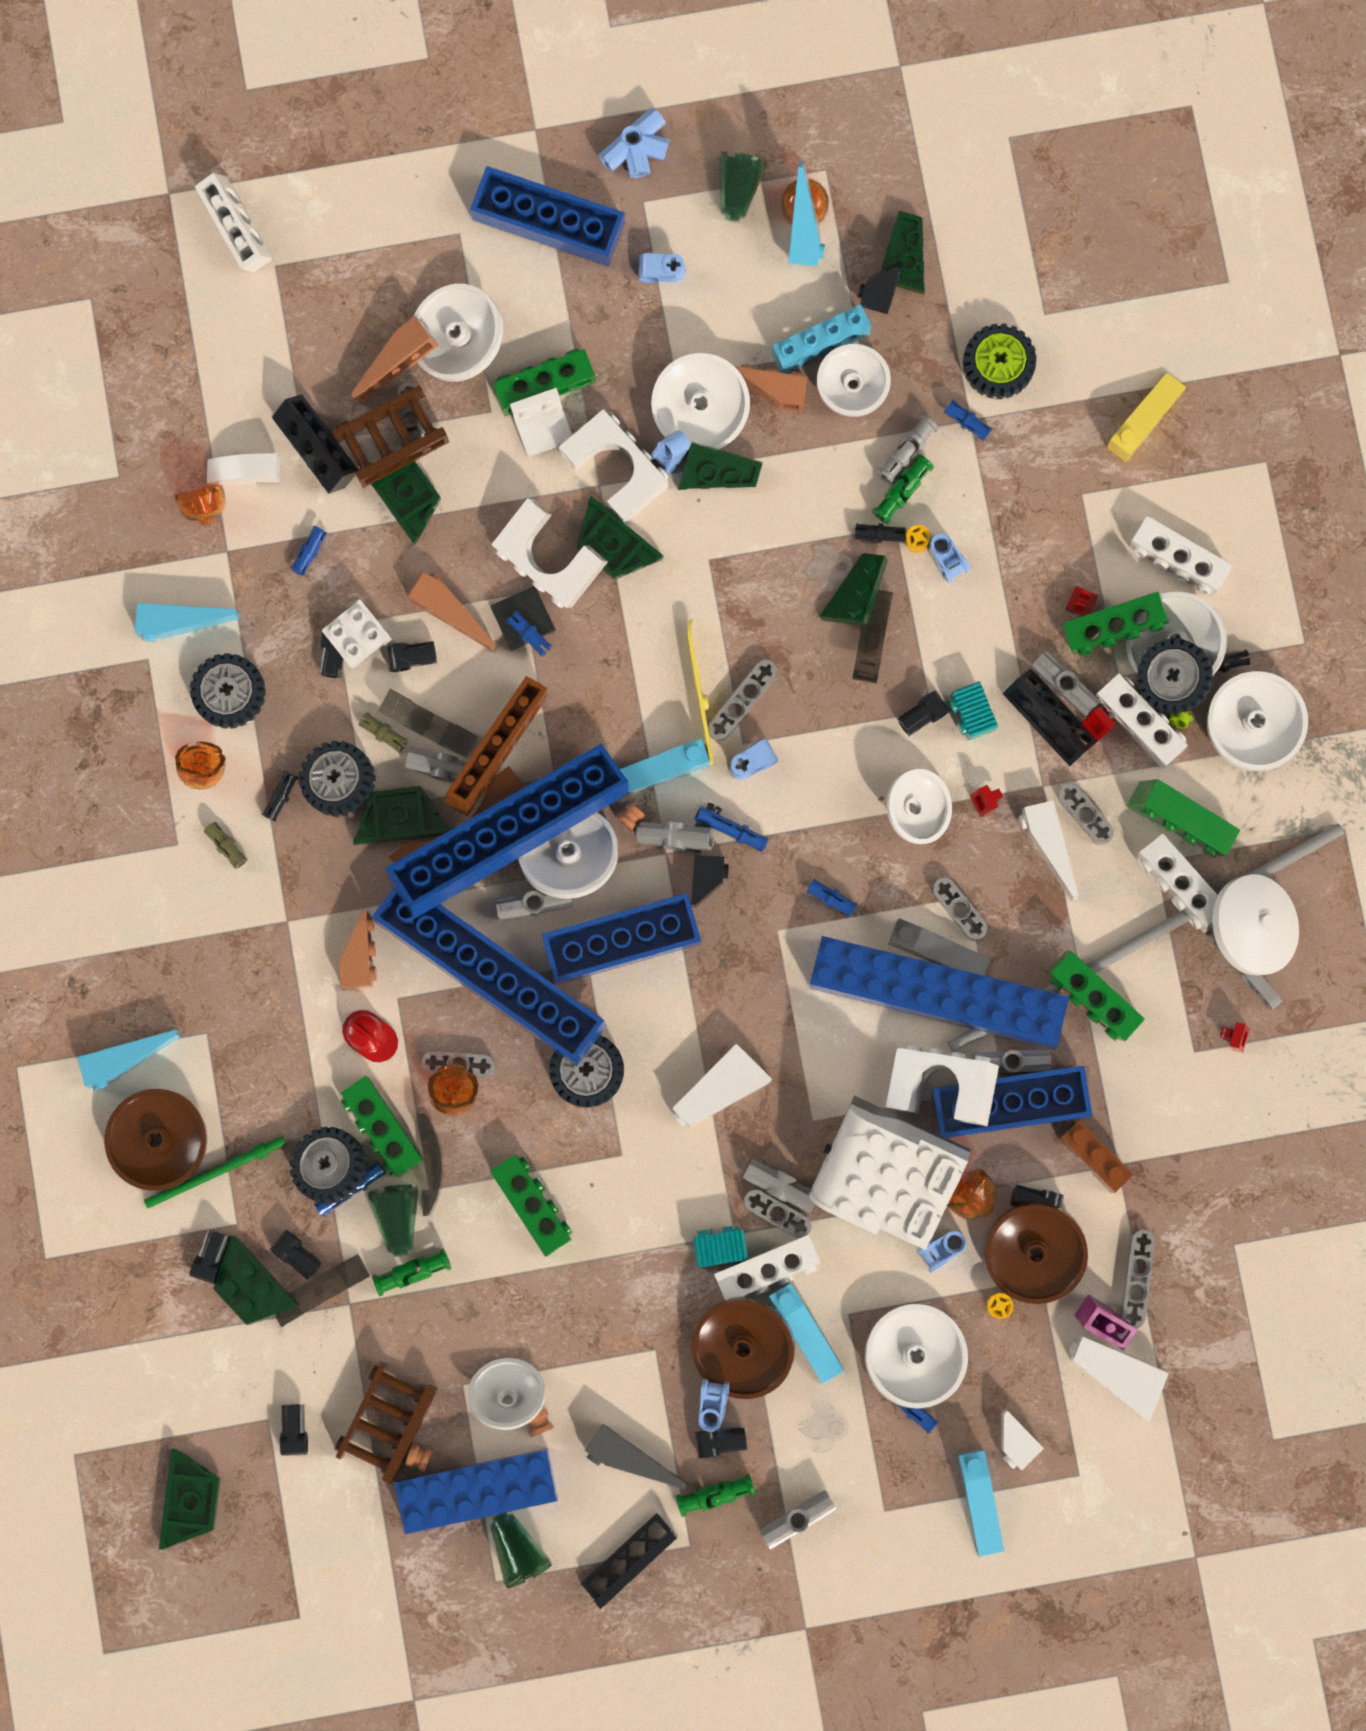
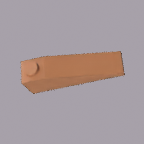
M416 316L404 321L401 327L395 331L352 391V397L361 405H364L439 346L426 326Z
M423 572L408 595L410 602L494 652L496 650L495 643L447 586L443 584L444 580L435 573L428 575Z

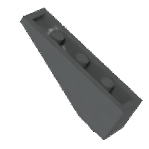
M900 918L897 920L888 942L890 946L934 964L983 976L990 961L988 957Z
M602 1424L585 1449L589 1453L587 1458L598 1466L603 1463L615 1469L682 1489L687 1485V1482L605 1424Z

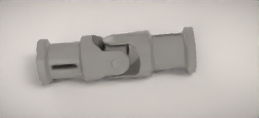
M921 415L919 418L920 422L901 439L896 448L897 450L891 451L889 459L881 468L876 469L875 472L883 481L893 485L895 482L894 478L902 469H906L909 461L915 458L923 449L928 437L933 432L938 431L939 427L929 417Z

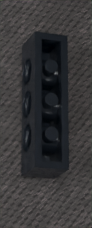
M302 394L284 400L273 414L272 419L328 494L344 489L355 477V472L359 471Z

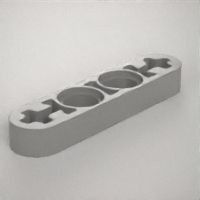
M762 660L757 663L711 720L708 732L712 739L716 741L726 740L771 685L777 674L776 665L772 661ZM761 667L764 669L770 667L771 676L765 675L761 680V683L765 684L763 687H761L758 681L751 679L753 676L756 679L760 677ZM749 684L754 685L758 691L751 698L743 693L744 687ZM731 704L741 706L742 713L739 716L733 717L728 713V707ZM724 714V716L729 721L734 723L733 725H730V723L727 722V724L724 726V731L726 733H719L718 735H716L715 728L713 726L715 724L717 726H720L723 723L724 718H722L721 715Z
M1212 931L1207 937L1209 941L1212 943V945L1223 956L1217 945L1214 932ZM1231 965L1267 1008L1273 1011L1282 1003L1280 996L1262 976L1245 974Z
M1147 1230L1134 1232L1130 1240L1121 1316L1126 1319L1127 1314H1131L1133 1306H1127L1128 1301L1135 1304L1142 1303V1308L1136 1307L1135 1314L1140 1316L1139 1321L1134 1322V1326L1137 1329L1144 1324L1146 1318L1155 1248V1238ZM1142 1234H1145V1239L1149 1240V1244L1144 1245L1143 1252H1148V1257L1143 1255L1134 1256V1250L1140 1252L1141 1245L1136 1243V1239L1141 1238ZM1137 1259H1142L1146 1263V1271L1142 1274H1137L1133 1270V1263ZM1135 1284L1140 1285L1143 1289L1142 1297L1136 1300L1129 1294L1130 1288Z

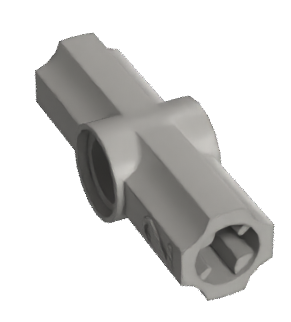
M1047 651L1031 666L1035 672L1054 688L1058 696L1064 697L1085 718L1101 702L1078 680L1075 673L1068 671ZM1068 679L1072 684V688L1068 690L1063 689L1060 686V680Z
M410 747L405 768L429 774L430 777L437 780L452 782L455 781L467 762L447 753H432Z
M640 822L636 833L637 843L663 846V848L676 851H684L685 848L711 851L715 840L712 828L693 827L680 822H666V824Z
M529 891L525 894L495 899L499 921L529 915L537 916L544 912L573 907L572 898H556L540 891ZM532 897L539 898L541 900L540 907L530 909L527 906L529 899Z
M1050 1049L973 1053V1060H975V1056L991 1058L990 1063L999 1066L997 1074L1051 1070ZM1013 1055L1018 1059L1017 1068L1011 1069L1006 1065L1007 1056Z
M752 1159L743 1176L746 1181L765 1189L766 1193L785 1203L787 1201L811 1213L815 1203L809 1197L810 1188L798 1183L797 1179L780 1170L776 1171Z
M826 1490L801 1505L791 1508L786 1514L760 1528L759 1531L769 1549H772L797 1533L805 1531L809 1526L837 1509ZM795 1513H801L805 1516L804 1524L799 1527L792 1525L790 1522L792 1515Z

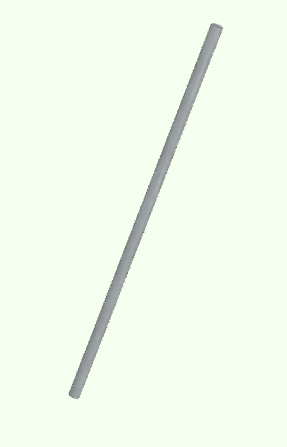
M1337 823L1246 875L1256 874L1269 877L1344 835V830ZM1222 888L1216 891L1215 893L1218 895ZM1200 900L1193 904V906L1203 908L1205 904ZM1182 910L1086 965L1097 973L1189 921V916ZM1074 974L1070 978L1071 986L1081 982L1078 974ZM1052 984L1041 989L1056 994L1065 991L1064 988L1058 990ZM970 1029L947 1043L951 1051L956 1052L988 1033Z

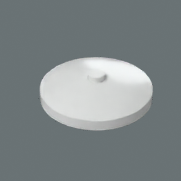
M451 284L439 288L420 304L414 315L426 326L439 345L417 363L426 372L440 380L457 382L478 375L489 366L500 348L503 338V320L500 310L489 295L475 286Z
M693 353L676 359L662 371L653 389L651 405L655 423L665 438L676 430H680L688 437L690 446L691 442H696L720 449L732 442L743 429L749 414L750 397L743 376L730 362L713 354Z
M1168 592L1161 594L1170 623L1165 624V628L1160 631L1151 633L1150 630L1141 632V636L1136 639L1126 640L1127 655L1133 669L1138 674L1137 668L1138 664L1141 663V657L1155 643L1162 642L1165 639L1177 638L1192 642L1204 651L1211 662L1213 676L1222 664L1227 648L1226 629L1219 613L1207 601L1191 593ZM1143 611L1138 612L1134 617V621L1139 624L1145 622L1147 613ZM1172 671L1171 674L1173 677L1170 679V681L1172 679L1174 681H1178L1179 678L1177 675L1180 673V671L1178 673Z
M1246 672L1229 679L1215 693L1207 711V731L1216 751L1230 764L1248 771L1271 770L1286 763L1299 751L1308 730L1307 709L1299 692L1285 679L1268 672Z
M597 812L518 859L524 877L538 891L556 898H578L596 891L611 877L618 861V843L610 823Z
M1256 874L1233 879L1222 888L1214 904L1212 924L1217 945L1226 960L1237 970L1253 976L1272 974L1285 967L1293 957L1299 939L1297 913L1286 891L1274 880Z
M910 1304L891 1310L874 1325L866 1342L865 1364L873 1385L889 1401L907 1408H927L948 1399L958 1389L966 1373L968 1350L961 1330L947 1314L928 1305Z

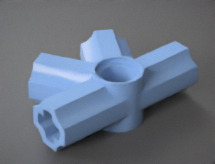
M651 107L631 126L626 127L622 134L598 155V158L607 170L613 172L626 160L630 178L636 179L650 174L651 171L647 157L664 161L670 140L654 135L665 125L662 115ZM634 136L638 142L631 144L627 142L626 137Z

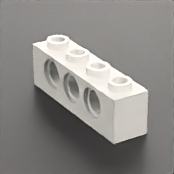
M212 173L195 186L241 269L256 272L273 259L226 176Z
M1146 516L1129 545L1137 556L1142 558L1148 557L1154 561L1155 566L1162 570L1168 569L1174 572L1177 579L1185 583L1191 582L1197 586L1198 591L1205 595L1211 594L1214 596L1233 567L1230 563L1149 516ZM1160 541L1164 549L1156 550L1152 546V542ZM1175 553L1182 554L1185 557V562H1177L1173 555ZM1195 566H1203L1207 574L1199 575L1195 571Z
M1118 674L1096 694V697L1101 701L1099 704L1106 708L1112 717H1115L1118 724L1163 770L1188 746L1185 743L1186 738L1180 731H1174L1168 725L1169 720L1161 712L1157 713L1151 707V704L1144 699L1142 694L1139 695L1134 689L1135 685L1127 676L1122 677ZM1120 697H1128L1131 700V707H1123L1119 701ZM1137 715H1145L1149 720L1148 725L1139 724ZM1160 732L1164 734L1166 742L1163 744L1156 742L1154 733Z
M1164 834L1160 835L1140 851L1138 857L1140 861L1138 863L1147 874L1150 872L1156 878L1155 883L1161 891H1167L1171 895L1174 906L1179 911L1184 910L1189 916L1190 924L1196 930L1201 929L1205 933L1213 927V909L1218 895ZM1167 862L1171 865L1172 869L1164 871L1160 869L1158 864ZM1179 880L1185 881L1188 884V888L1181 890L1176 887L1175 882ZM1200 899L1204 902L1205 907L1196 908L1192 905V901Z
M807 1235L714 1275L725 1300L746 1297V1294L755 1291L757 1296L769 1291V1285L778 1281L781 1286L793 1281L792 1275L802 1271L804 1276L816 1271V1265L820 1264V1260L810 1236ZM788 1254H795L799 1258V1264L794 1269L786 1267L784 1263L785 1257ZM767 1263L772 1264L776 1270L775 1275L770 1279L764 1278L761 1274L762 1266ZM743 1273L749 1274L752 1278L751 1286L745 1289L739 1287L737 1283L739 1275Z

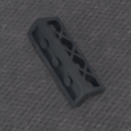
M1029 669L1017 678L1002 693L1069 767L1098 742L1032 669ZM1028 678L1035 688L1031 687L1025 680ZM1044 699H1047L1052 706H1049ZM1061 717L1065 718L1068 724H1065ZM1078 735L1081 736L1088 744L1085 745L1078 738Z
M656 1513L582 1581L581 1585L591 1595L594 1603L601 1610L672 1544L678 1536L660 1515ZM657 1521L666 1533L659 1539H649L648 1528ZM643 1532H645V1538H638ZM634 1541L645 1542V1550L640 1557L629 1556V1545ZM648 1542H655L649 1549H647ZM626 1549V1556H619ZM614 1559L626 1560L625 1571L622 1574H610V1563ZM629 1560H636L628 1567ZM607 1567V1574L600 1573ZM595 1577H607L606 1588L598 1595L589 1583ZM610 1577H611V1578H616V1579L609 1585Z

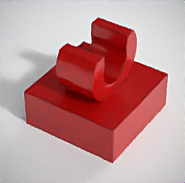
M1075 586L1065 610L1080 617L1091 614L1099 595Z
M1096 708L1082 722V725L1097 741L1102 739L1116 725L1115 717L1110 719L1105 713L1107 711L1106 708Z
M985 785L972 793L970 797L980 817H984L999 807L997 802L1003 798V795L999 788L991 792L989 786Z
M1236 1022L1234 1030L1222 1027L1220 1037L1230 1041L1229 1046L1232 1050L1243 1053L1250 1028L1246 1024Z

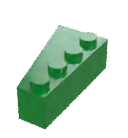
M1159 779L1140 781L1126 806L1159 824L1164 829L1181 836L1185 842L1203 848L1202 851L1213 858H1216V856H1227L1240 832V829Z

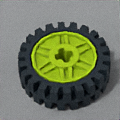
M996 323L992 324L991 327H983L980 332L977 331L970 339L964 352L963 371L966 374V380L970 381L971 387L974 390L977 389L979 394H986L991 399L993 396L997 397V399H1003L1006 396L1010 398L1014 394H1019L1031 381L1036 368L1037 355H1035L1034 345L1031 344L1032 340L1029 337L1026 338L1025 332L1022 330L1020 332L1017 331V327L1013 325L1007 327V324L1002 323L1001 326H997ZM996 359H997V360L1003 359V360H1004V363L999 362V363L997 364V363H995V360H996Z

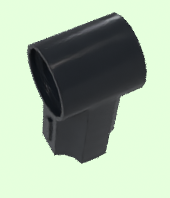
M322 632L321 649H323L320 675L328 678H342L344 658Z
M434 641L410 645L407 643H395L386 646L390 672H403L410 670L411 667L437 663Z
M935 690L922 698L918 705L901 715L897 720L904 732L910 737L930 722L934 723L950 712V709Z
M1016 1184L1010 1206L1015 1207L1024 1203L1041 1202L1061 1208L1064 1195Z
M212 1230L207 1231L200 1253L193 1261L190 1277L213 1285L215 1284L229 1236Z
M285 1230L269 1250L281 1261L291 1265L306 1280H309L322 1265V1262L302 1246L303 1243L295 1235Z
M305 1404L282 1405L281 1456L308 1454V1434L305 1431Z
M745 1428L695 1432L698 1458L720 1456L721 1453L747 1450Z

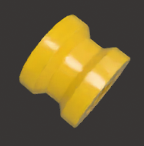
M918 524L908 529L905 537V545L908 550L914 553H921L926 550L931 538L928 528Z
M995 1293L988 1298L986 1309L994 1318H1007L1013 1311V1302L1006 1294Z

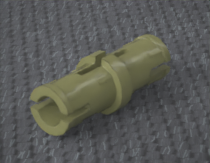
M368 712L362 716L365 720H360L358 725L375 735L377 741L385 742L398 753L404 749L401 745H406L408 739L393 731L389 724L381 723Z
M216 821L205 828L204 833L217 846L216 850L220 854L222 853L235 869L240 868L247 862L248 859L234 844L235 840L232 837L229 838Z

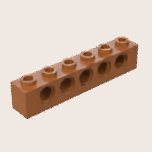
M528 676L523 679L446 792V805L466 817L469 815L546 701L547 687Z

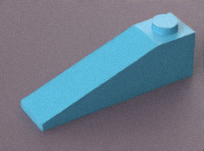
M799 161L788 263L818 266V258L823 259L825 244H820L821 234L804 161Z
M137 603L135 633L142 637V641L156 642L157 638L165 639L239 620L240 614L236 609Z
M699 739L620 770L628 780L629 793L708 768L710 767V761L702 739Z
M173 1030L77 1057L85 1087H93V1091L107 1088L109 1082L117 1080L180 1038V1032Z
M789 1283L769 1295L777 1311L790 1326L794 1339L821 1383L823 1384L843 1372L844 1369L792 1284Z
M981 1448L957 1453L978 1555L980 1557L1004 1552L985 1450Z

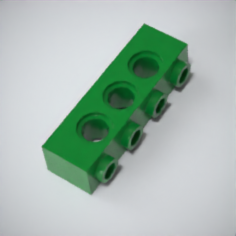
M573 349L567 352L564 357L558 359L555 357L543 361L542 365L534 368L533 366H527L521 369L520 373L512 376L510 374L503 375L497 378L496 382H493V386L503 414L507 416L512 414L511 403L557 388L558 394L561 396L594 384L596 379L585 349L580 351L579 349ZM564 368L573 370V373L569 376L560 374ZM542 376L550 378V381L545 385L537 382ZM518 385H525L527 387V390L523 393L514 391Z
M1154 592L1064 622L1063 627L1071 652L1084 656L1092 653V648L1101 645L1103 648L1114 646L1117 644L1116 640L1126 638V640L1136 639L1141 636V632L1150 630L1151 633L1160 631L1165 628V624L1170 622L1161 594ZM1138 612H1146L1147 619L1145 622L1139 624L1134 621V617ZM1116 619L1122 620L1123 627L1121 630L1112 631L1111 623ZM1092 627H1097L1099 629L1097 638L1088 639L1087 631Z
M1066 950L1046 972L1051 977L1049 982L1058 990L1064 988L1070 994L1068 996L1069 1000L1077 1007L1082 1005L1088 1011L1086 1013L1087 1017L1094 1023L1098 1024L1101 1022L1106 1027L1104 1032L1114 1041L1117 1039L1126 1041L1145 1020L1142 1015L1072 951ZM1078 974L1081 978L1080 985L1073 988L1070 984V978L1072 975ZM1092 991H1097L1099 1000L1096 1004L1092 1005L1088 999L1089 994ZM1111 1008H1115L1118 1012L1117 1018L1114 1021H1109L1107 1018V1012Z
M368 1076L363 1077L341 1092L344 1097L340 1100L348 1113L354 1112L358 1118L354 1121L362 1134L368 1133L372 1139L368 1142L376 1155L381 1153L385 1159V1162L382 1164L390 1176L395 1174L396 1177L400 1178L424 1161ZM370 1100L373 1104V1109L369 1114H363L360 1110V1105L363 1101ZM379 1121H384L387 1125V1130L383 1135H377L374 1132V1126ZM393 1142H398L401 1146V1151L397 1156H391L388 1153V1147Z
M515 1154L492 1169L490 1173L544 1256L547 1257L570 1242L572 1239L569 1235L573 1232L565 1220L560 1222L555 1215L559 1210L551 1199L546 1201L542 1195L545 1189L538 1178L533 1180L527 1172L531 1167L523 1156L518 1158ZM516 1176H523L525 1178L526 1186L524 1189L515 1190L513 1188L512 1181ZM531 1197H536L540 1201L539 1209L534 1212L529 1211L526 1207V1202ZM545 1218H550L554 1223V1228L550 1233H544L540 1229V1223Z

